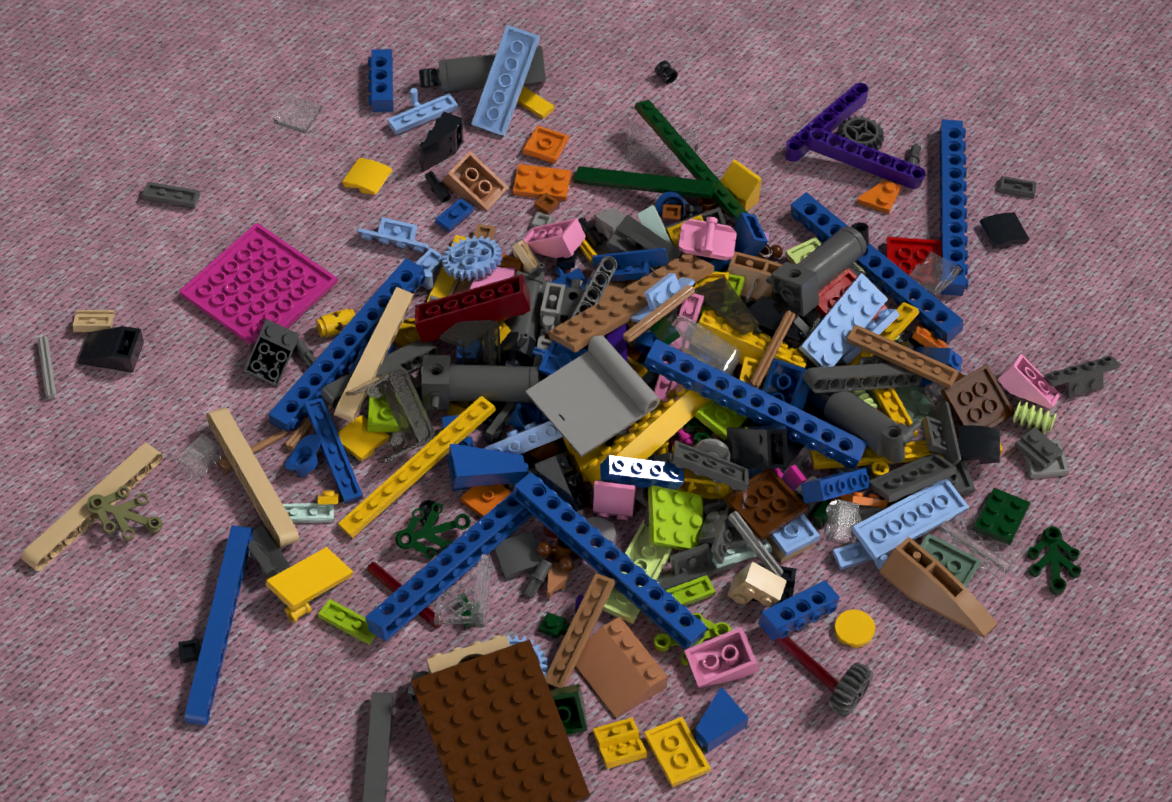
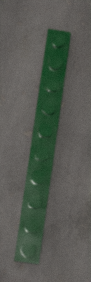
M649 99L637 102L634 109L693 177L698 180L715 181L716 187L712 198L736 225L740 213L748 212Z

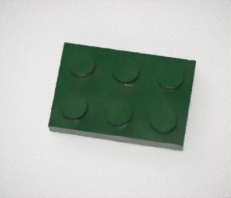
M993 488L973 531L1011 546L1031 502Z

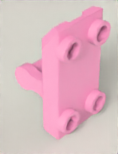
M707 217L706 222L689 219L681 225L678 250L692 255L731 260L734 256L737 233L731 226L717 224V218Z

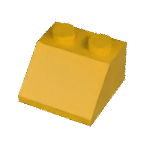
M734 159L720 181L743 208L748 211L759 202L762 178Z

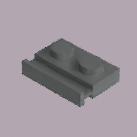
M1035 427L1022 436L1019 441L1015 442V447L1042 470L1063 454L1062 449Z

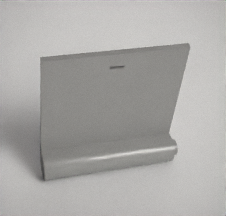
M602 335L594 336L590 339L587 352L525 391L581 457L653 411L660 403V398Z

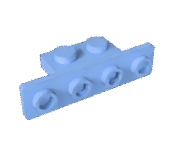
M382 217L378 232L361 228L357 230L361 238L372 241V238L386 245H389L391 242L403 249H406L407 246L413 247L414 251L424 253V250L428 251L430 249L428 244L414 241L418 226Z
M669 273L644 292L648 305L633 315L631 321L640 322L683 287L693 285L695 283L694 279L682 277L677 280L675 273Z
M550 421L537 425L535 422L525 425V429L518 432L515 429L506 433L507 437L486 446L485 449L519 455L563 436Z

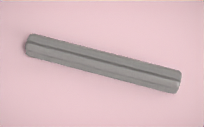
M43 336L37 340L46 399L51 400L57 396L48 337Z
M737 511L731 513L728 519L767 570L781 576L783 570Z

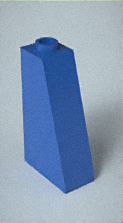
M450 444L447 456L454 488L518 483L525 475H528V464L524 462L523 455L458 444Z

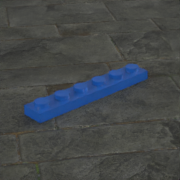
M323 397L304 402V407L314 432L321 439L320 447L343 503L346 504L362 499V491Z

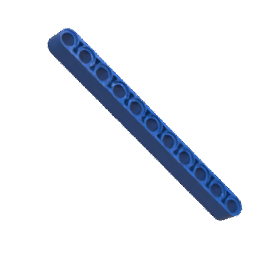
M232 525L185 711V723L207 726L250 551L247 545L252 542L253 538L252 527Z

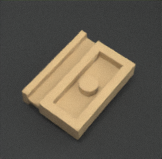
M524 239L512 246L514 249L513 254L518 260L522 261L525 272L529 274L532 268L537 267L539 261Z
M76 310L72 325L73 332L86 333L112 328L115 318L114 310Z

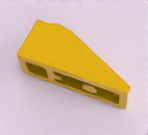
M685 468L683 469L684 483L677 489L678 491L702 495V498L722 499L729 493L730 486L724 483H716L707 476H698Z

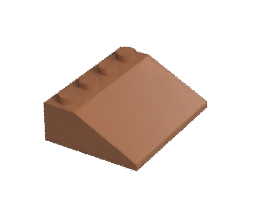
M620 616L602 626L588 639L575 665L576 669L615 719L667 688L668 676Z

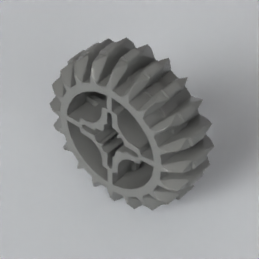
M855 115L854 118L848 117L847 120H843L836 134L875 150L881 149L884 141V132L880 124H876V120L871 121L870 117L864 118L863 115L861 117Z
M859 662L850 666L832 693L829 702L830 709L843 717L849 716L867 692L873 678V671Z

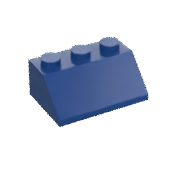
M774 358L762 391L803 410L810 391V387L803 381V374L808 369Z

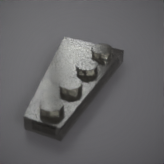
M725 276L694 289L695 294L704 296L702 304L705 307L711 308L718 317L725 319L726 323L740 335H745L759 329V323Z

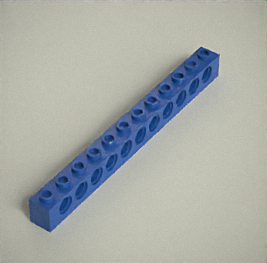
M946 119L941 120L939 130L940 240H942L941 295L963 296L964 289H968V278H965V275L968 274V264H965L968 258V250H965L968 242V236H965L968 224L964 222V219L967 218V208H964V205L967 203V195H964L967 188V181H964L967 168H964L966 154H963L966 150V141H963L966 136V128H963V121Z
M807 192L791 204L792 218L795 221L801 222L805 229L814 233L821 242H825L840 228L848 226ZM870 243L866 246V252L863 257H860L852 264L858 273L864 274L885 295H889L894 299L898 306L905 302L918 308L919 314L915 318L925 328H929L934 332L938 339L948 343L963 330L962 318Z
M405 258L270 411L269 419L271 425L280 430L284 429L288 433L291 429L296 430L304 417L308 416L304 402L322 398V389L336 381L340 376H343L353 361L355 362L359 350L364 348L366 343L370 341L396 287L414 294V291L423 285L425 272L422 266Z
M657 339L643 366L649 371L656 372L667 380L674 381L688 390H693L702 397L709 398L720 406L727 407L741 416H746L757 424L764 426L786 425L787 437L791 441L799 442L808 449L815 450L826 458L841 463L844 467L855 469L867 446V442Z
M530 473L514 485L513 498L600 575L614 579L616 582L614 587L683 649L686 650L695 646L704 638L708 627L705 626L701 619H697L686 606L681 605L670 592L665 591L658 581L648 576L642 567L637 566L631 561L627 554L622 553L612 541L606 539L597 528L589 524L584 516L579 515L568 502H564L554 490L548 488L541 478Z
M511 492L503 501L498 503L490 512L484 515L477 523L471 526L464 534L365 617L369 631L384 641L389 640L532 517L533 514L513 498V492Z

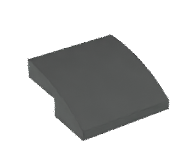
M533 532L507 538L495 548L507 580L524 572L528 574L535 572L541 559H544L536 552L538 542Z

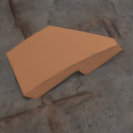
M550 562L553 566L548 572L547 597H552L553 592L557 590L563 591L566 589L568 572H563L560 569L559 562Z

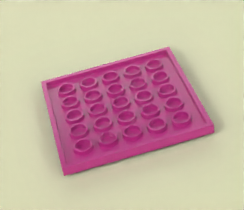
M256 222L179 292L183 298L250 345L261 319H268L288 329L338 283V279Z

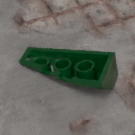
M580 684L550 690L567 735L588 731L585 703Z

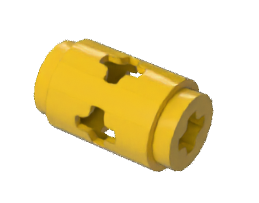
M346 308L320 316L319 319H316L319 335L327 338L339 334L341 331L335 330V327L340 325L346 326L355 316V312L353 309L348 310Z

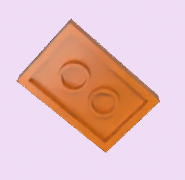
M518 164L513 195L540 198L543 194L548 193L559 201H566L571 170Z

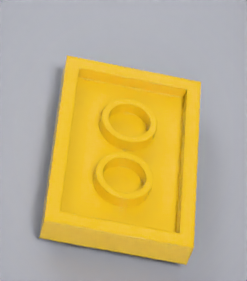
M683 717L644 732V736L672 788L710 772L711 768Z

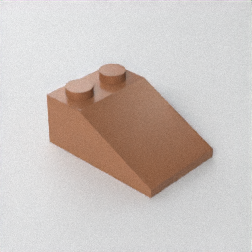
M471 151L442 180L455 194L485 211H488L509 188Z

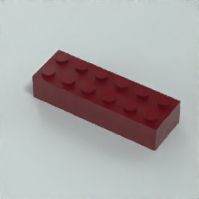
M523 274L415 305V327L422 343L427 341L433 342L437 338L450 337L461 331H470L478 326H487L492 322L504 321L509 317L524 315L531 311L530 292Z

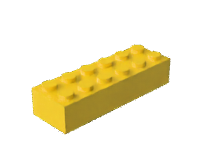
M704 310L691 342L743 364L745 357L761 361L772 340L769 335L759 334L749 326L736 324L733 319L718 316L719 314L715 311ZM783 341L774 357L805 368L808 359L800 349H793Z

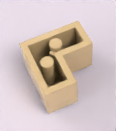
M751 562L733 577L727 596L736 603L743 605L754 598L762 605L772 607L780 601L787 580Z

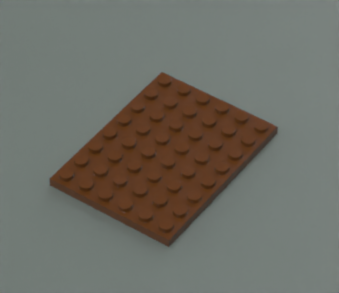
M530 639L411 680V685L455 802H579L590 798L591 795Z

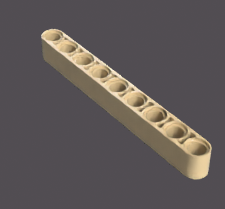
M396 287L334 412L335 416L353 423L414 298L413 293Z
M227 407L207 412L206 418L209 427L276 545L281 548L298 542L299 534Z
M148 443L141 445L30 544L22 553L21 559L34 570L41 571L99 519L97 514L90 512L87 508V500L90 496L99 494L105 497L117 492L121 486L128 487L130 491L161 463L163 454ZM123 490L120 491L121 495H125L127 493ZM118 499V500H116V501H114V502H112V503H110V504H111V505H114V504H115L116 502H118L120 499ZM95 501L94 505L99 506L101 505V503L99 501Z

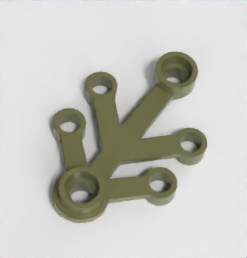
M121 486L115 493L105 497L95 494L87 500L88 510L98 515L103 525V531L108 535L115 532L116 525L113 521H109L106 512L114 515L125 541H132L135 536V531L129 528L125 519L145 525L146 530L151 534H157L162 529L163 523L160 518L155 516L148 518L128 511L138 506L147 505L149 497L146 493H139L137 498L121 505H111L110 503L118 499L125 500L129 497V488ZM120 491H126L127 494L121 495ZM144 497L146 501L141 502L139 501V498ZM99 501L101 505L96 506L94 502ZM156 521L158 525L153 526L151 522ZM111 525L113 529L107 530L106 526ZM130 532L132 536L127 537L125 533Z

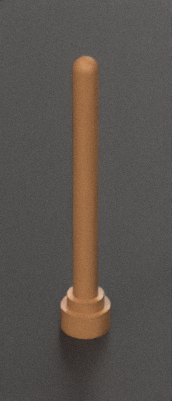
M283 429L250 448L253 454L295 432V430L291 429L288 433ZM223 457L217 460V466L219 468L223 467L224 474L232 471L233 467L227 458Z

